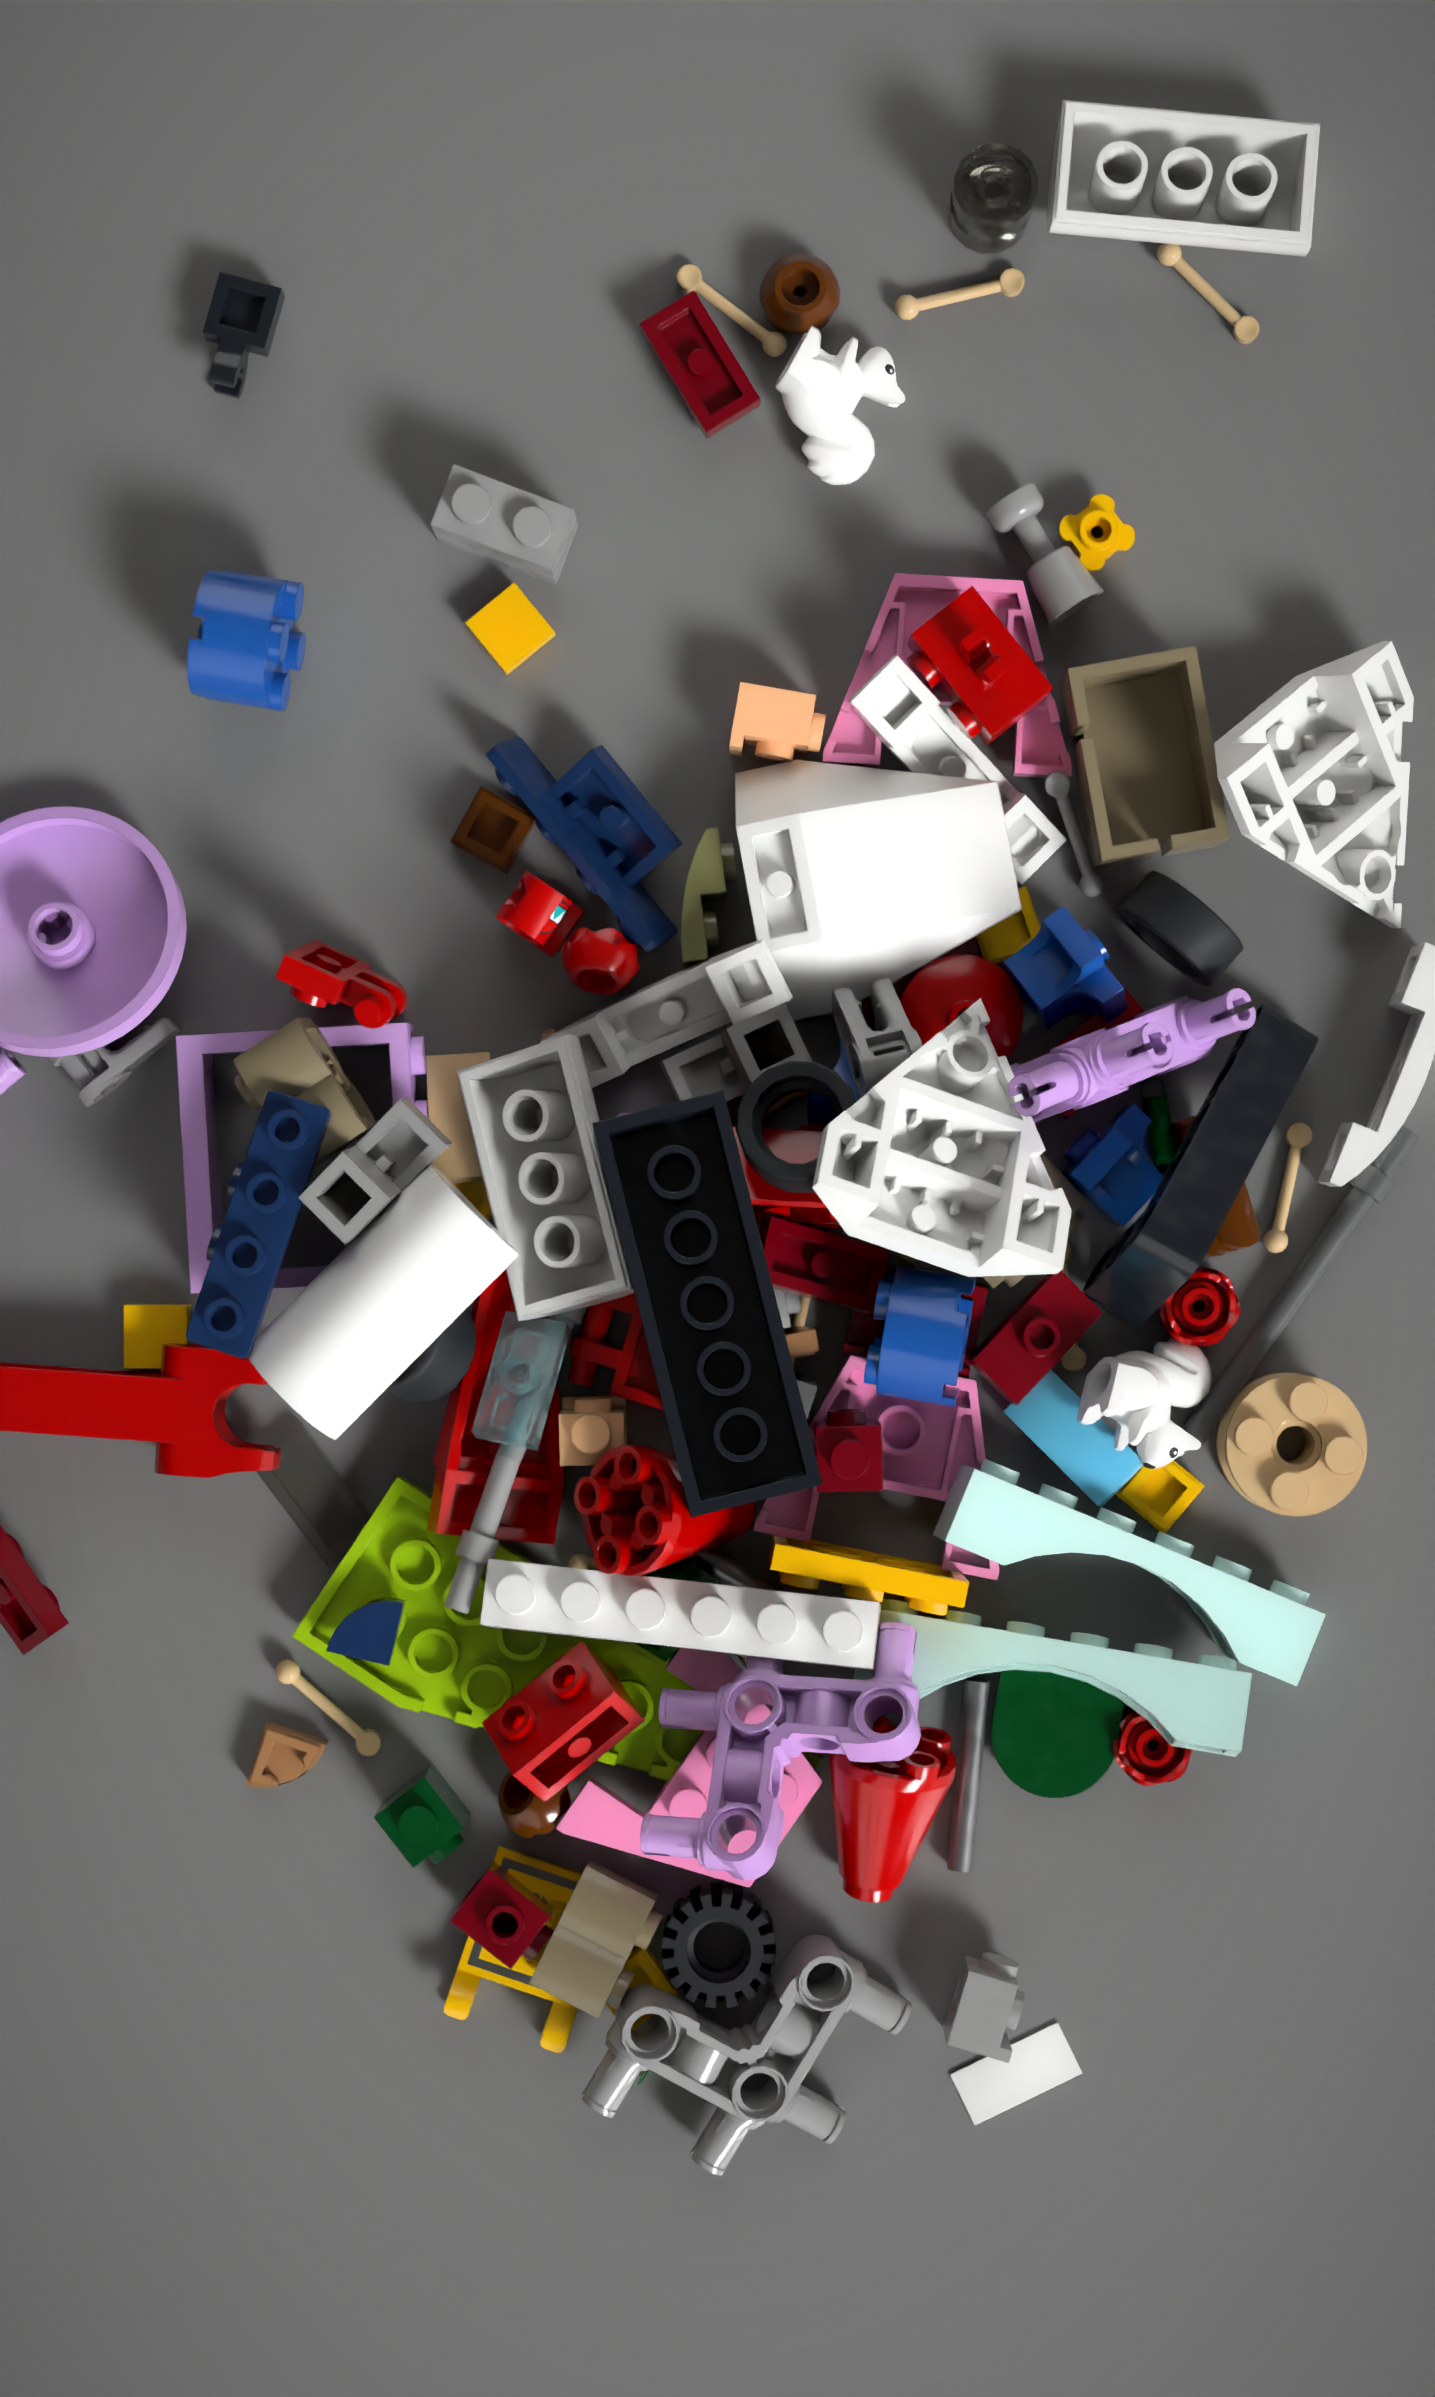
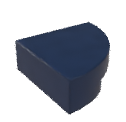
M380 1599L356 1609L336 1628L326 1651L389 1666L392 1661L406 1600Z

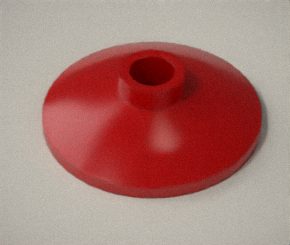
M951 954L939 957L921 967L910 978L901 994V1005L911 1027L917 1031L922 1045L955 1021L960 1010L970 1007L980 998L990 1018V1022L985 1028L997 1056H1006L1008 1059L1020 1038L1023 1010L1019 993L1012 980L1000 967L982 957L970 954Z

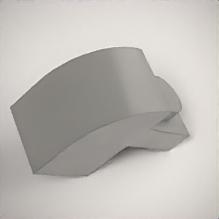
M783 1003L725 1029L721 1034L667 1058L659 1064L677 1102L723 1090L727 1103L743 1096L747 1087L767 1069L788 1061L811 1062L812 1060L786 1004Z
M407 1097L401 1098L355 1146L342 1151L298 1198L344 1244H347L356 1239L452 1142Z

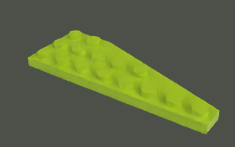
M399 1475L292 1637L397 1707L418 1713L424 1711L453 1719L455 1723L473 1728L478 1726L484 1728L482 1722L498 1710L507 1699L520 1692L548 1669L557 1658L566 1654L579 1642L583 1641L613 1669L645 1719L643 1723L596 1761L613 1766L619 1764L648 1772L653 1777L669 1780L703 1731L663 1728L660 1725L659 1700L663 1688L696 1690L666 1669V1665L673 1655L664 1662L633 1642L537 1633L481 1625L480 1620L487 1572L486 1564L468 1614L445 1607L444 1603L461 1557L455 1554L461 1536L436 1534L427 1530L432 1495L402 1475ZM499 1542L494 1559L533 1563L503 1542ZM380 1599L406 1600L392 1661L389 1666L326 1651L336 1628L356 1609ZM803 1752L817 1770L823 1761V1755L816 1752Z

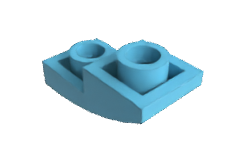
M1050 1369L1018 1405L1010 1404L1003 1412L1101 1508L1143 1465L1138 1455L1128 1445L1122 1451L1114 1449L1115 1432L1101 1418L1095 1423L1083 1425L1076 1421L1081 1398Z

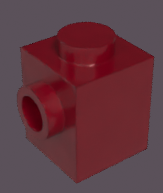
M836 1409L827 1411L828 1420L814 1421V1451L823 1482L822 1485L816 1486L817 1492L883 1491L881 1424L878 1419H867L865 1409Z
M494 1861L491 1862L457 1906L450 1919L451 1923L510 1969L521 1955L531 1962L554 1932L552 1928L546 1925L547 1921L551 1918L553 1907Z

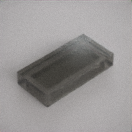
M303 1427L277 1447L281 1448L280 1467L274 1470L256 1472L326 1565L330 1567L347 1554L372 1515L306 1427Z

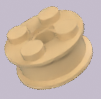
M1273 1373L1251 1381L1239 1392L1219 1421L1216 1434V1450L1219 1464L1226 1479L1246 1500L1280 1515L1309 1516L1321 1513L1335 1506L1356 1486L1366 1463L1367 1434L1358 1409L1351 1399L1336 1386L1313 1376L1296 1373ZM1296 1426L1302 1431L1305 1438L1303 1452L1294 1460L1284 1461L1279 1456L1276 1447L1278 1436L1284 1429Z

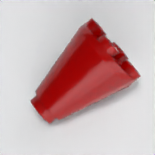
M623 1444L607 1451L592 1468L590 1476L582 1477L577 1482L574 1490L575 1506L582 1514L586 1540L594 1553L595 1565L605 1574L641 1576L727 1543L746 1533L751 1527L755 1515L754 1502L691 1518L676 1457L651 1447Z
M880 1716L874 1722L872 1730L881 1734L889 1733L898 1726L890 1725L886 1717ZM920 1727L921 1737L917 1748L911 1755L899 1761L854 1762L849 1761L845 1754L829 1753L839 1874L843 1878L842 1888L849 1896L865 1902H885L892 1898L893 1890L902 1883L954 1780L956 1756L950 1750L951 1736L945 1731L934 1727Z

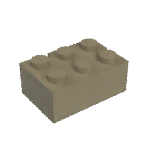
M1196 645L1068 668L1059 682L1069 738L1082 735V739L1072 749L1093 869L1150 859L1160 849L1163 857L1218 847L1230 839L1222 788L1217 777L1215 749Z

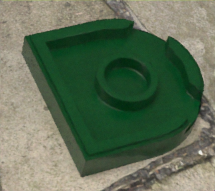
M1026 1670L1001 1671L998 1674L990 1720V1740L994 1755L1007 1777L1029 1793L1047 1798H1064L1079 1794L1096 1784L1110 1768L1115 1757L1113 1743L1119 1739L1121 1730L1119 1724L1123 1719L1125 1703L1087 1682L1062 1675Z

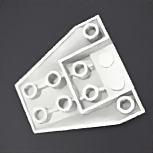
M793 760L735 773L736 831L757 941L765 940L793 996L791 1000L785 1002L793 1021L832 1014V991L835 989L849 988L852 990L856 1000L862 1002L871 997V986L875 980L889 977L893 984L1022 910L997 781L804 760Z

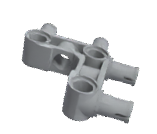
M821 1934L809 1935L795 1944L771 1978L770 1982L773 1988L751 2024H744L741 2029L737 2027L731 2030L725 2029L696 2013L691 2002L674 1993L649 1984L635 1985L627 1989L618 2009L615 2008V2021L606 2034L607 2040L605 2045L608 2051L586 2088L581 2093V2096H583L582 2100L596 2112L612 2118L640 2071L651 2070L716 2105V2111L690 2151V2154L696 2164L717 2176L723 2175L749 2129L756 2130L759 2126H763L765 2121L779 2123L786 2120L825 2143L831 2144L844 2126L846 2120L845 2108L806 2088L801 2083L844 2013L850 2010L889 2033L897 2035L910 2016L912 2003L908 1998L868 1977L867 1969L863 1967L862 1962L842 1952L839 1945L833 1939ZM821 1963L835 1965L833 1973L822 1982L807 1980L809 1972L815 1966ZM653 2013L662 2017L659 2025L649 2032H638L632 2029L633 2023L644 2014ZM755 2073L770 2075L764 2086L757 2090L748 2091L741 2088L743 2082Z

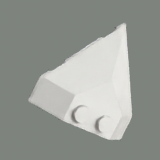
M1382 641L1295 676L1214 743L1217 777L1243 836L1390 928L1401 929L1402 903H1393V887L1396 874L1395 865H1404L1410 762H1401L1403 722H1412L1414 696L1392 641Z
M980 998L955 1021L936 1034L824 1128L812 1188L847 1235L967 1277L1058 1274L1064 1265L1072 1210L1063 1189H1054L1040 1156L1046 1149L1032 1116L1025 1117L1020 1115L1013 1106L1014 1103L1024 1098L1022 1093L1011 1098L1009 1096L1008 1085L1014 1074L1006 1056H997L985 1028L990 1022V1018Z

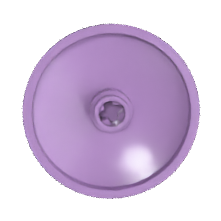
M62 806L24 812L0 823V1047L13 1052L39 1057H61L92 1051L115 1041L139 1025L156 1008L169 990L178 972L186 943L187 924L183 896L173 872L156 847L142 833L119 818L88 808Z

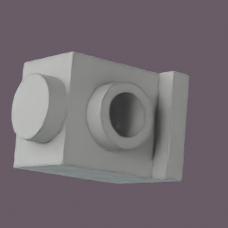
M989 1952L982 1953L981 1960L964 1955L943 2024L947 2045L1009 2063L1012 2048L1005 2029H1016L1024 2004V1992L1017 1991L1016 1975L1019 1968L1017 1962L1002 1955Z

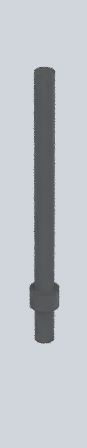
M1402 1126L1379 1156L1359 1175L1348 1182L1352 1186L1348 1195L1211 1387L1207 1396L1202 1400L1183 1427L1186 1432L1201 1442V1446L1373 1202L1381 1204L1395 1184L1390 1178L1419 1139L1416 1134L1406 1127Z

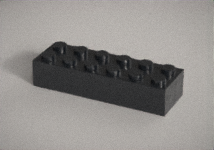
M724 1091L592 1123L691 1518L822 1485L823 1482Z

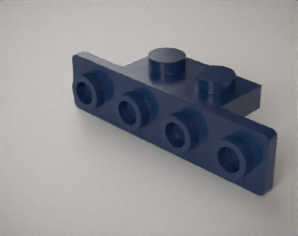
M518 736L494 745L486 753L488 759L496 767V776L503 787L523 800L536 816V825L543 836L551 843L563 849L576 865V873L582 884L588 890L603 898L616 914L617 924L629 940L640 944L645 951L650 952L669 941L678 933L677 928L640 882L683 843L603 745L591 749L558 781L555 780L524 740Z
M275 1090L267 1093L244 1163H238L228 1186L227 1197L231 1199L224 1223L217 1225L208 1245L206 1259L210 1261L186 1332V1338L189 1341L238 1358H248L251 1355L302 1204L298 1197L307 1189L331 1118V1111L328 1108Z

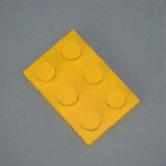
M772 1535L768 1555L771 1570L779 1571L781 1576L780 1582L784 1584L818 1590L820 1579L841 1583V1587L845 1589L844 1595L873 1602H882L884 1592L905 1596L904 1600L909 1602V1608L936 1615H946L948 1605L961 1608L965 1606L969 1581L962 1572L943 1570L938 1564L810 1539V1542Z

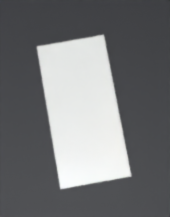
M1058 2022L1012 2044V2054L1009 2063L985 2057L950 2074L974 2125L1083 2074Z

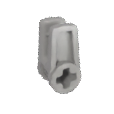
M889 977L877 979L871 986V1010L875 1018V1030L877 1031H872L867 1026L862 1014V1002L856 1000L851 989L844 987L832 991L833 1020L848 1057L852 1078L860 1098L923 1046L917 1031L910 1025Z
M164 1017L157 1020L151 1026L144 1025V1031L119 1050L111 1051L109 1044L92 1051L76 1055L47 1058L54 1067L61 1065L81 1090L78 1098L85 1107H88L118 1088L134 1070L174 1040L176 1036H179L181 1031L173 1020ZM82 1054H84V1056L88 1059L91 1065L95 1068L97 1072L96 1075L92 1072V1070L82 1059Z

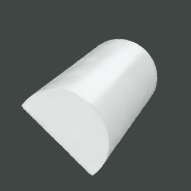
M1062 100L1051 167L1047 231L1048 233L1305 257L1311 248L1320 124Z
M565 1035L456 1071L495 1229L520 1254L506 1268L518 1321L565 1313L635 1293L592 1124L600 1120L579 1037L576 1035Z
M429 1164L256 1337L251 1355L248 1358L267 1383L297 1413L323 1434L336 1440L520 1254L437 1167Z

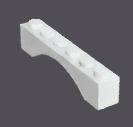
M488 1559L480 1624L493 1628L680 1647L874 1671L881 1604L880 1602L649 1576L605 1574L595 1570Z

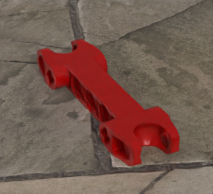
M165 1343L162 1348L161 1373L0 1362V1431L156 1442L154 1472L164 1475L211 1478L228 1473L266 1471L280 1467L281 1448L243 1441L232 1433L226 1422L225 1407L228 1397L236 1387L242 1384L268 1385L249 1358H238L200 1344Z

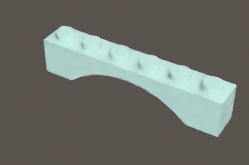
M984 1459L980 1470L961 1464L933 1532L934 1536L1004 1566L1034 1556L1069 1552L1106 1555L1136 1564L1159 1577L1185 1599L1206 1625L1221 1654L1295 1686L1298 1685L1326 1615L1306 1606L1310 1596L1309 1593L1275 1579L1268 1591L1248 1582L1253 1570L1217 1555L1212 1567L1190 1558L1195 1546L1160 1531L1155 1542H1150L1132 1534L1137 1523L1136 1521L1102 1507L1096 1519L1074 1510L1079 1499L1078 1497L1042 1483L1037 1495L1016 1486L1020 1473L987 1459Z
M883 1599L880 1602L879 1624L884 1622H900L913 1626L917 1631L911 1682L917 1686V1691L920 1693L919 1699L945 1685L978 1674L1007 1670L1050 1672L1087 1682L1119 1698L1148 1720L1171 1746L1232 1757L1237 1756L1242 1751L1252 1673L1237 1671L1238 1662L1234 1659L1202 1654L1199 1655L1198 1664L1173 1660V1650L1158 1645L1136 1643L1133 1653L1109 1649V1639L1099 1635L1072 1632L1069 1642L1044 1637L1045 1628L1031 1623L1008 1621L1006 1630L982 1627V1617L972 1613L947 1610V1614L943 1615L942 1620L917 1615L918 1611L909 1608L908 1602ZM855 1669L853 1679L867 1680L873 1677L874 1671Z

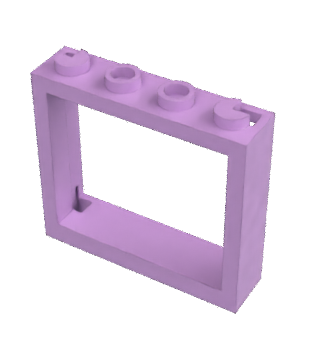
M406 1022L389 1023L374 1029L363 1025L318 1028L331 1048L389 1045L393 1106L399 1099L407 1097L428 1118V1100H418L417 1075L427 1074L424 1036L414 1037L413 1025ZM278 1030L176 1036L191 1293H200L210 1264V1261L206 1259L208 1245L217 1225L223 1224L213 1055L244 1053ZM328 1265L280 1268L273 1289L307 1287Z

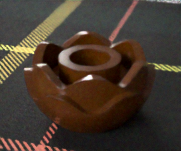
M797 253L782 257L769 268L762 280L759 297L770 322L775 328L786 333H807L811 326L819 330L826 326L839 305L840 288L836 276L828 264L816 256ZM797 288H803L806 291V295L799 298L795 296L794 291Z
M509 1771L503 1778L498 1792L499 1809L506 1825L516 1834L525 1838H532L534 1834L543 1835L550 1833L554 1829L559 1817L569 1808L571 1799L567 1788L568 1784L544 1802Z

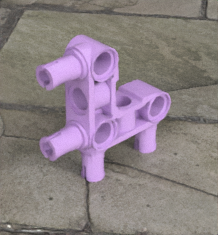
M1240 988L1231 989L1225 994L1205 1002L1189 999L1188 995L1135 1015L1133 1016L1134 1020L1109 1030L1102 1028L1052 1048L1049 1054L1019 1065L1015 1063L1010 1065L1014 1077L1008 1085L1009 1096L1011 1098L1022 1093L1024 1098L1014 1103L1013 1106L1020 1115L1025 1117L1032 1116L1036 1125L1042 1119L1071 1108L1075 1111L1126 1091L1129 1089V1085L1157 1074L1158 1076L1211 1055L1210 1050L1218 1038L1236 1031L1249 1029L1254 1025L1256 1020L1254 1007L1239 1013H1234L1233 1011L1234 1007L1252 1000L1248 993Z
M884 1622L879 1624L873 1677L867 1680L784 1675L785 1660L747 1656L746 1667L738 1672V1676L734 1678V1683H727L726 1686L722 1685L718 1692L663 1688L659 1700V1722L663 1728L715 1731L717 1737L706 1812L702 1814L701 1818L645 1814L640 1831V1848L644 1852L643 1854L698 1859L699 1865L705 1866V1869L726 1871L732 1877L744 1881L757 1879L769 1871L777 1855L785 1815L779 1806L784 1766L791 1764L792 1757L798 1758L801 1752L845 1754L849 1761L869 1763L899 1761L911 1755L917 1748L921 1737L920 1723L917 1718L920 1693L917 1691V1686L911 1682L917 1636L916 1629L909 1624L900 1622ZM762 1704L773 1706L770 1716L765 1721L753 1725L744 1722L747 1713L755 1706ZM886 1713H897L903 1716L899 1726L889 1733L881 1734L872 1730L874 1722ZM746 1830L756 1832L755 1842L750 1849L737 1854L728 1852L729 1842L735 1834Z

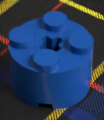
M208 570L205 573L196 595L192 616L201 617L198 639L189 638L187 652L188 683L193 695L205 697L207 700L276 711L286 710L291 687L289 669L299 671L305 654V633L294 631L295 621L299 620L303 607V583L226 570Z
M899 1265L896 1268L895 1274L885 1273L884 1280L879 1282L874 1309V1319L885 1321L883 1337L875 1336L873 1345L870 1344L864 1383L877 1385L876 1393L880 1395L955 1407L959 1388L946 1385L956 1386L958 1372L963 1369L973 1300L961 1298V1294L972 1295L976 1278Z

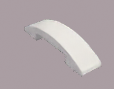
M894 655L848 701L909 772L998 782L1016 879L1019 884L1022 885L1067 840L1025 794L1018 792L979 748L961 732L954 721L939 706L941 702L897 655Z
M761 939L712 957L648 985L544 1038L541 1043L565 1035L578 1036L591 1088L624 1074L631 1066L730 1022L733 1025L738 1024L791 1000L793 996L765 940Z
M1424 942L1411 947L1389 1001V1007L1410 1014L1411 1017L1367 1127L1354 1122L1340 1124L1317 1181L1318 1183L1328 1187H1342L1359 1175L1391 1142L1418 1099L1435 1054V946Z

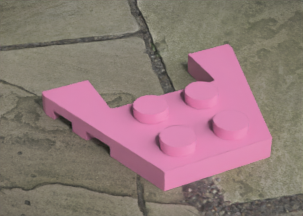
M895 573L824 748L822 763L879 768L882 741L848 701L894 655H897L915 674L907 661V658L913 654L907 646L910 635L971 586L976 589L1047 679L1043 665L1044 658L1024 582L1021 580ZM938 684L929 689L941 702L939 705H953ZM1051 693L1047 699L1015 723L1012 776L1046 778L1050 772L1061 770L1067 773L1069 778L1072 777V763L1069 752L1066 751L1059 725L1060 718L1057 706Z
M849 1354L808 1426L813 1447L814 1421L828 1420V1410L865 1409L867 1419H878L881 1424L883 1489L946 1502L961 1464L980 1470L984 1459H986L976 1380L958 1377L956 1386L946 1385L959 1388L955 1407L880 1395L876 1393L877 1385L864 1383L867 1357ZM815 1486L767 1498L754 1520L753 1531L810 1542L820 1492H817ZM944 1541L940 1561L941 1569L998 1581L999 1563Z
M680 1647L666 1665L668 1671L699 1691L718 1692L722 1685L726 1686L727 1683H734V1678L741 1671V1668L728 1653ZM766 1704L757 1705L747 1713L744 1722L751 1725L759 1724L765 1721L772 1711ZM703 1730L647 1812H641L589 1776L556 1825V1829L566 1835L748 1888L755 1881V1879L744 1881L734 1878L726 1871L705 1869V1866L699 1865L698 1859L644 1855L640 1848L641 1824L645 1814L701 1818L702 1814L706 1812L717 1737L715 1731ZM801 1752L798 1758L792 1757L791 1764L784 1766L779 1806L785 1815L779 1845L823 1782L821 1775L803 1752ZM746 1830L735 1834L729 1842L728 1852L737 1854L750 1849L755 1842L756 1832Z

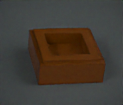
M480 786L450 842L507 875L536 824V816Z

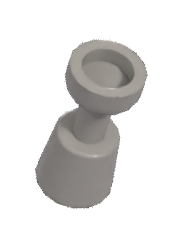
M1030 483L998 501L986 512V517L992 527L998 532L1007 533L1014 530L1034 564L1027 570L1026 577L1050 626L1077 613L1097 599L1104 590L1069 546L1055 549L1036 518V515L1042 510L1044 504L1043 497L1035 483Z

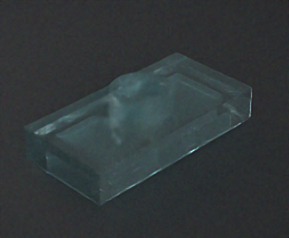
M505 1311L472 1428L475 1438L538 1451L571 1331L567 1323L545 1318L518 1321L516 1313Z

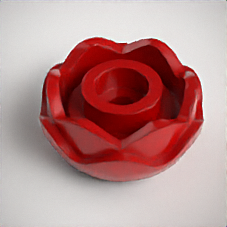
M581 927L572 934L569 941L565 940L562 944L561 960L566 974L577 987L590 993L612 994L619 991L633 980L641 965L637 961V945L627 942L625 937L614 928H605L594 932L588 928Z
M1198 1267L1192 1276L1159 1307V1313L1166 1330L1179 1342L1198 1346H1210L1220 1342L1236 1323L1240 1314V1303L1230 1279L1225 1274L1215 1269ZM1196 1300H1201L1204 1304V1308L1200 1312L1193 1310V1303Z
M1134 1710L1122 1719L1119 1724L1121 1727L1119 1739L1113 1743L1114 1755L1117 1764L1134 1782L1144 1786H1152L1158 1783L1175 1781L1185 1773L1193 1751L1192 1749L1171 1746L1148 1720ZM1151 1739L1158 1741V1747L1155 1750L1147 1748V1743Z

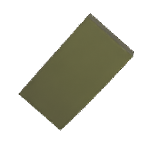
M718 827L705 830L695 851L688 873L681 920V944L684 966L696 965L708 960L707 948L720 947L715 909L702 910L701 900L726 898L725 882L737 880L733 842L720 844Z

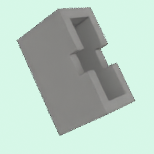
M455 464L451 468L430 524L437 540L482 558H491L507 564L511 569L554 585L558 582L578 528L574 509Z

